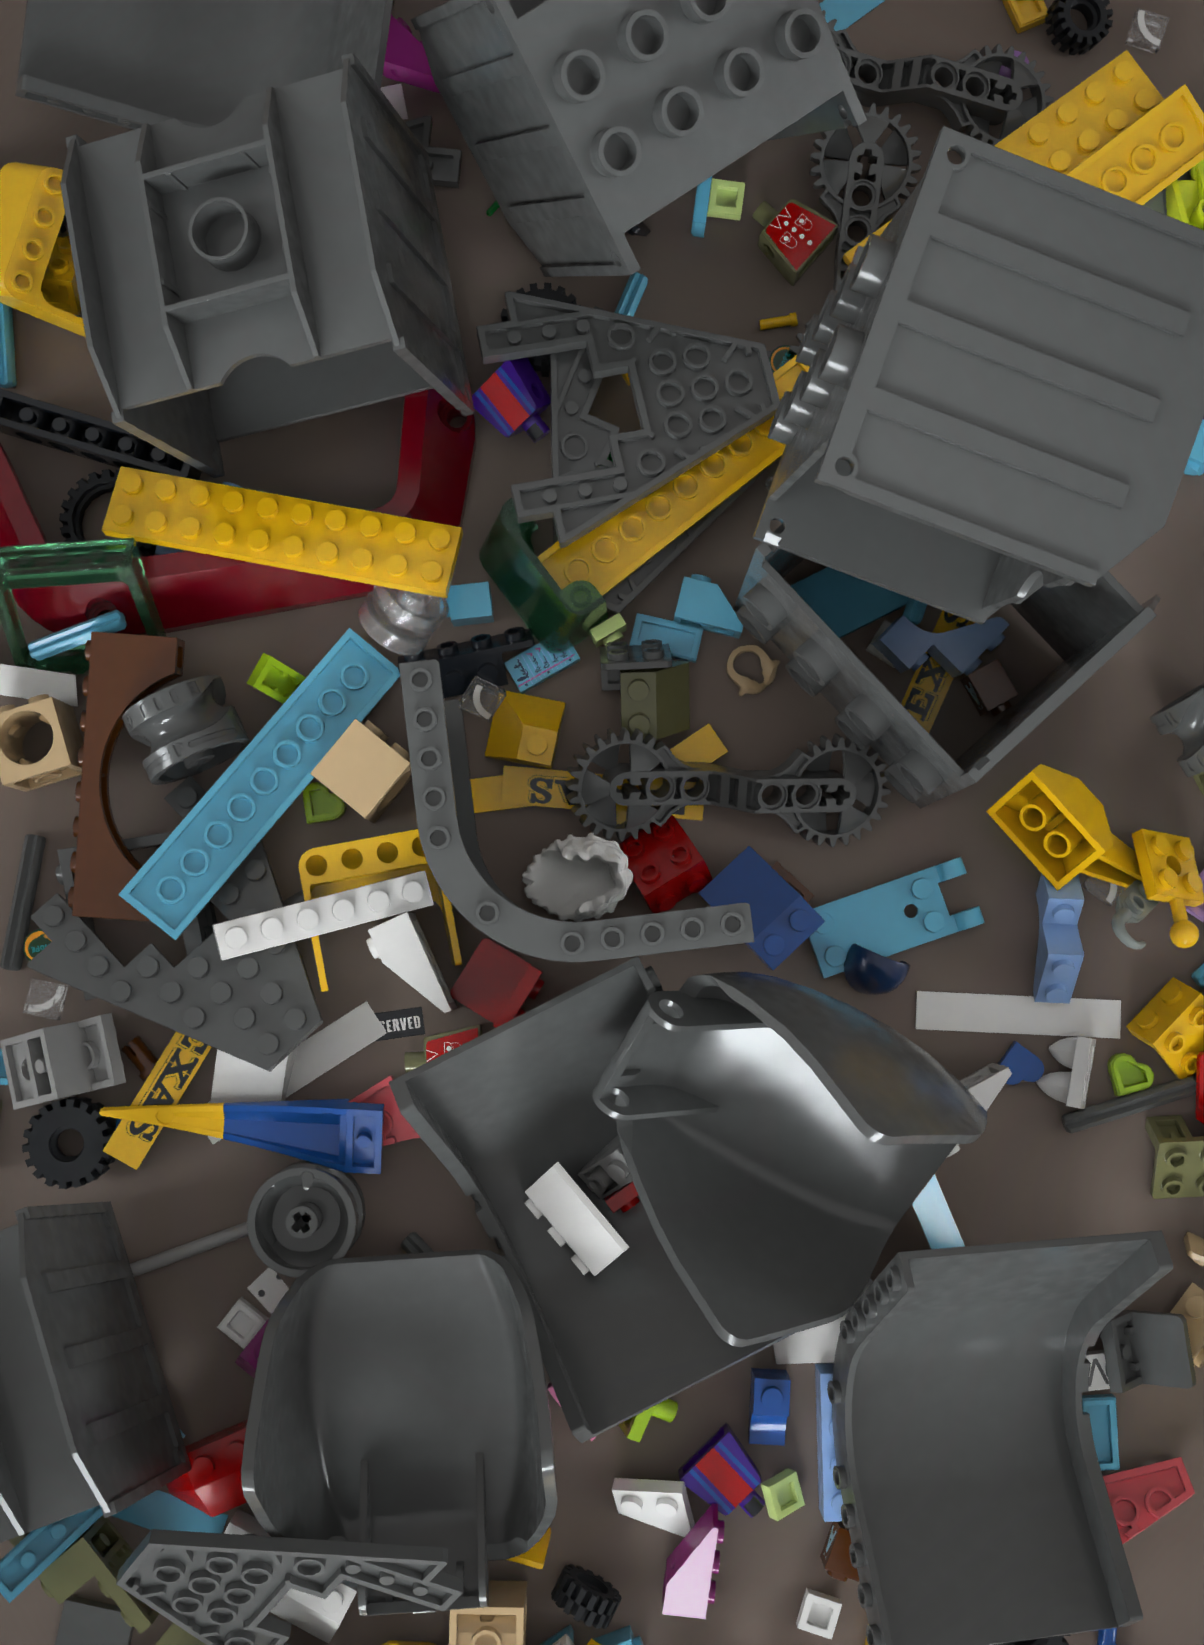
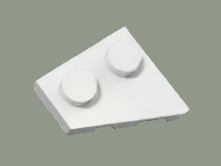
M614 1478L612 1493L619 1514L685 1537L695 1525L684 1481Z

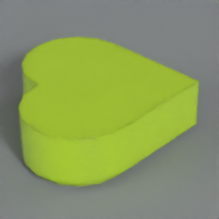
M313 782L303 791L307 824L340 819L346 811L345 802L335 793H330V790L322 783Z
M1116 1053L1109 1058L1107 1067L1115 1096L1119 1097L1145 1090L1153 1084L1154 1073L1148 1065L1136 1062L1135 1058L1126 1053Z

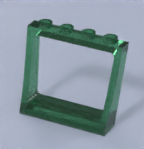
M134 538L0 547V620L15 666L53 672L71 671L73 674H83L89 670V661L85 658L86 645H80L40 661L33 659L29 654L12 589L124 582L129 587L147 635L167 637Z

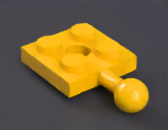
M1140 829L1132 833V839L1146 899L1170 904L1174 921L1169 932L1172 943L1180 948L1192 947L1199 939V930L1193 922L1188 920L1185 906L1196 907L1203 904L1204 893L1202 889L1203 883L1194 857L1195 851L1190 838Z

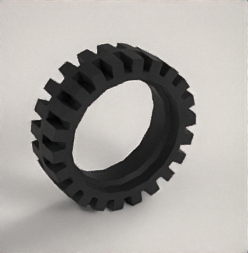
M110 469L102 470L100 475L96 472L88 474L90 479L86 481L81 478L76 483L79 487L76 490L71 488L67 493L70 496L69 500H63L61 507L64 509V513H60L59 521L63 524V527H60L61 535L66 539L64 542L67 547L83 563L154 556L157 545L138 542L136 546L124 553L108 555L91 548L83 536L82 520L85 510L95 498L105 492L114 490L119 470L112 472Z

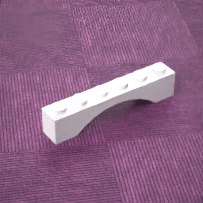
M419 871L213 924L212 927L220 959L223 961L432 906L434 903L426 872Z

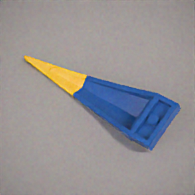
M349 1099L116 1106L103 1107L99 1111L101 1116L221 1138L285 1154L345 1173L381 1174L384 1104L349 1102Z

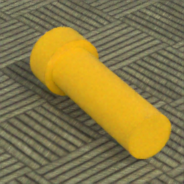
M796 312L785 316L759 320L760 330L789 325L791 327L798 326Z

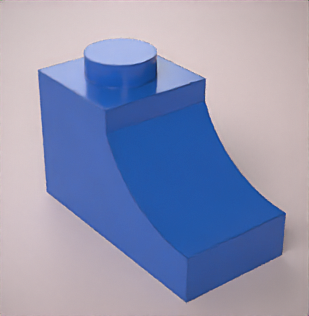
M751 1368L749 1444L785 1446L791 1385L787 1370Z

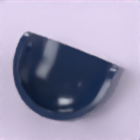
M858 944L851 945L844 963L845 977L849 985L857 992L869 995L886 994L895 990L904 981L910 968V964L905 961H894Z

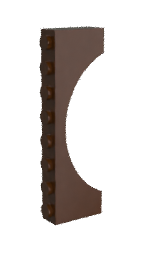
M91 632V640L86 642L85 658L89 661V675H85L83 679V694L87 696L86 711H82L80 718V728L85 733L84 746H80L78 751V765L82 767L81 781L77 782L75 789V798L77 802H80L79 816H76L73 822V835L77 837V849L72 853L70 868L75 873L74 887H70L68 893V905L72 908V916L150 921L118 895L142 868V865L126 847L115 824L110 806L109 771L114 747L125 725L122 720L125 711L138 701L151 695L158 688L183 676L185 641L177 637Z

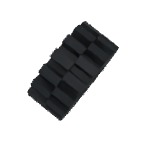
M1055 0L1048 8L1047 13L1049 15L1045 18V24L1051 25L1046 30L1047 35L1054 34L1055 36L1051 40L1052 44L1055 46L1060 42L1062 45L1059 50L1064 53L1069 49V55H1075L1078 52L1079 55H1082L1088 50L1090 51L1109 33L1108 29L1112 26L1113 20H1109V18L1113 15V10H1106V6L1110 4V1ZM1071 9L1078 10L1084 15L1087 21V30H1082L1074 24L1070 15Z
M573 1564L564 1566L551 1592L552 1600L556 1601L555 1604L558 1607L564 1608L563 1612L567 1615L572 1614L574 1616L573 1619L578 1622L582 1620L585 1625L589 1627L593 1625L596 1629L601 1627L606 1629L609 1626L622 1599L619 1591L612 1588L613 1585L610 1582L603 1581V1577L594 1575L593 1571L589 1569L585 1571L582 1566L577 1565L575 1567Z

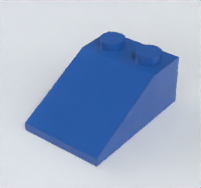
M750 846L740 853L698 893L710 907L736 903H748L750 905L755 942L745 944L770 970L777 968L825 922L806 900Z

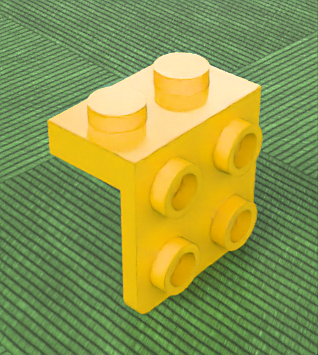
M1172 977L1132 1019L1126 1028L1133 1036L1154 1048L1180 1080L1196 1073L1197 1055L1199 1052L1204 1051V996L1199 991Z

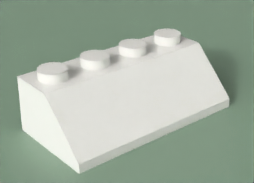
M240 1509L237 1510L224 1534H256L258 1536L271 1537L255 1517ZM343 1580L326 1599L291 1588L270 1612L329 1644L358 1591V1584Z

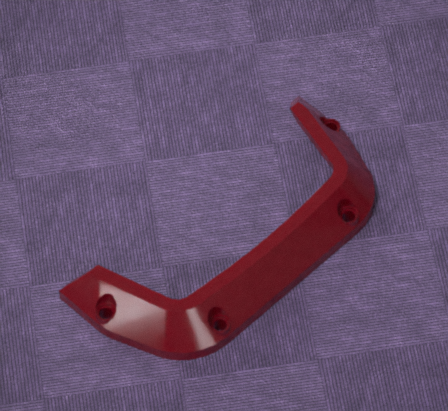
M434 388L405 395L397 490L393 498L385 505L368 511L462 527L476 450V422L474 414L463 416L461 409L457 410ZM455 417H463L467 420L460 428H454L449 425L450 421ZM0 443V574L19 607L32 620L52 633L113 610H119L124 614L127 626L125 629L115 633L155 636L398 590L192 551L69 564L61 562L54 557L11 461Z

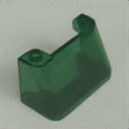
M511 497L502 506L480 548L479 559L485 571L526 626L532 631L538 642L548 652L554 654L563 653L590 635V629L608 619L606 601L595 586L584 580L575 581L561 590L533 553L535 551L531 543V536L538 529L537 523L531 521L518 524Z

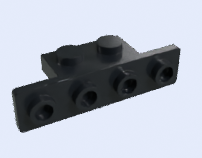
M513 627L507 629L504 634L495 636L480 634L472 637L471 641L467 642L447 641L439 644L434 649L423 651L421 648L407 650L403 655L398 656L399 674V663L437 660L440 664L443 698L474 692L477 684L483 687L482 690L508 685L502 653L534 646L532 629Z

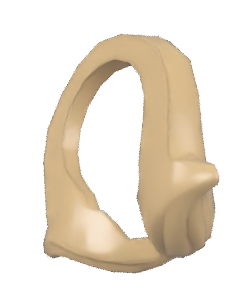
M745 645L732 651L726 664V671L729 678L740 688L739 696L758 694L774 681L780 661L772 660L757 645ZM744 652H752L758 655L763 669V683L759 684L755 680L736 673L733 664L738 655Z

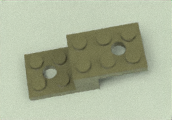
M103 1515L38 1576L45 1594L50 1598H54L59 1605L95 1576L101 1592L106 1597L114 1600L121 1609L123 1620L130 1627H135L140 1634L149 1628L159 1615L157 1611L116 1584L119 1569L134 1551L110 1520L104 1518ZM30 1532L12 1538L9 1541L15 1547Z

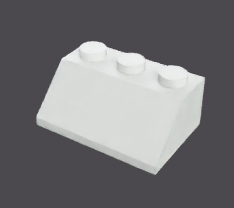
M559 1162L554 1164L525 1191L529 1199L524 1204L537 1219L543 1215L552 1227L547 1231L560 1247L567 1243L573 1250L575 1255L570 1259L583 1275L590 1271L593 1276H596L629 1248L627 1243Z

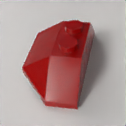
M248 1419L185 1446L192 1470L166 1484L169 1493L211 1517L247 1503L242 1490L241 1467Z

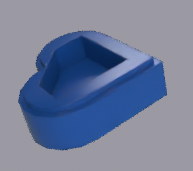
M1013 1041L998 1062L999 1065L1009 1067L1012 1073L1006 1082L1008 1085L1018 1084L1022 1080L1035 1082L1044 1073L1043 1062L1016 1041Z

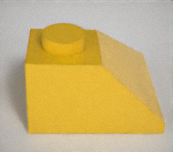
M498 689L485 757L552 769L566 703Z

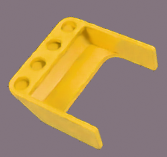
M19 162L7 163L0 170V303L86 338L83 319L50 305L44 299L41 292L42 281L65 215L60 185L63 170L55 167Z
M418 829L316 847L307 850L299 860V874L304 901L425 871L432 899L441 908L452 965H462L451 902L436 882L426 861ZM314 936L311 939L321 992L329 990L319 936Z

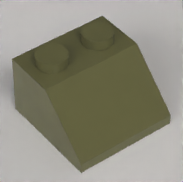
M689 660L672 661V667L620 670L621 728L625 727L629 731L630 737L636 728L643 733V739L650 733L656 740L690 729Z

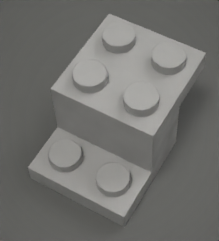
M112 1013L78 1022L46 1027L0 1041L14 1110L126 1083L124 1064L121 1060Z

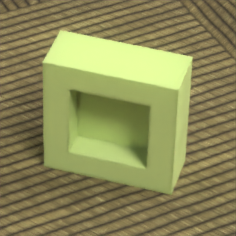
M712 178L707 217L740 221L745 182Z
M618 613L590 629V637L596 647L602 644L607 647V643L620 641L624 638L622 633L626 631L627 624L621 614Z
M787 1468L761 1483L769 1518L779 1521L805 1505L796 1471Z

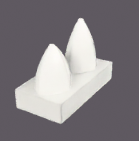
M1081 1036L1068 1037L1049 1046L1052 1056L1062 1065L1071 1068L1072 1072L1046 1074L1036 1081L1039 1088L1053 1099L1066 1103V1106L1085 1109L1096 1039Z

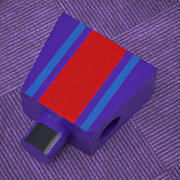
M528 358L505 361L472 395L474 409L507 438L525 430L533 442L537 443L551 431L539 416L551 404L550 396Z
M727 1423L678 1469L679 1480L684 1481L687 1488L708 1504H718V1511L725 1516L730 1514L739 1505L752 1518L765 1505L764 1499L754 1490L762 1481L760 1471Z

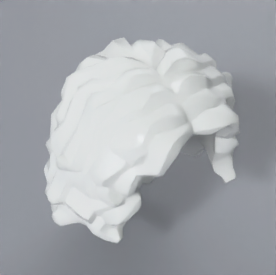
M588 833L586 837H576L569 834L567 839L563 841L556 839L547 849L543 848L541 854L533 856V862L527 866V871L522 874V881L526 884L524 892L527 898L532 899L533 904L544 908L549 914L558 915L560 920L571 919L576 922H582L584 919L593 917L600 919L606 912H614L618 901L624 899L632 883L633 873L628 868L627 855L623 853L616 841L597 837L594 833Z

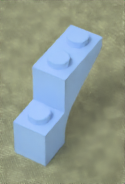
M903 615L894 620L872 645L900 673L910 668L916 671L929 658L925 653L927 652L952 677L963 673L967 676L981 664L982 661L978 657L986 649L992 651L1004 640L1005 636L1002 632L1010 624L1002 617H995L986 620L981 625L974 623L943 633H932L915 626Z
M1041 873L1036 891L1039 911V937L1033 986L1034 1001L1070 1004L1084 958L1077 924L1085 899L1079 875L1057 891Z

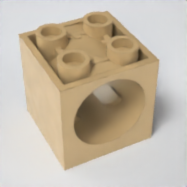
M48 694L29 698V704L23 706L5 705L0 707V778L2 785L27 792L82 775V767L78 765V751L80 746H84L73 706L56 698L49 697ZM43 721L52 727L53 743L48 754L40 761L33 763L24 756L23 740L27 731L33 725Z
M355 719L310 774L365 819L375 823L411 780L409 753L396 742L391 747L386 744L385 741L389 737L369 720L363 725Z
M489 1580L488 1608L450 1610L449 1645H526L527 1581Z

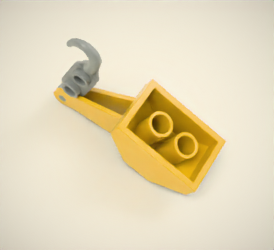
M1039 764L986 812L1057 891L1079 873L1125 887L1126 889L1116 899V913L1111 921L1112 929L1117 938L1127 947L1138 950L1144 948L1146 942L1133 939L1127 932L1125 924L1139 923L1155 908L1159 901L1146 899L1136 852L1111 833L1103 804L1079 778Z

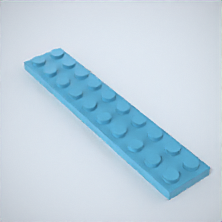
M349 628L118 895L176 941L315 778L310 773L355 719L361 723L400 678L398 667Z

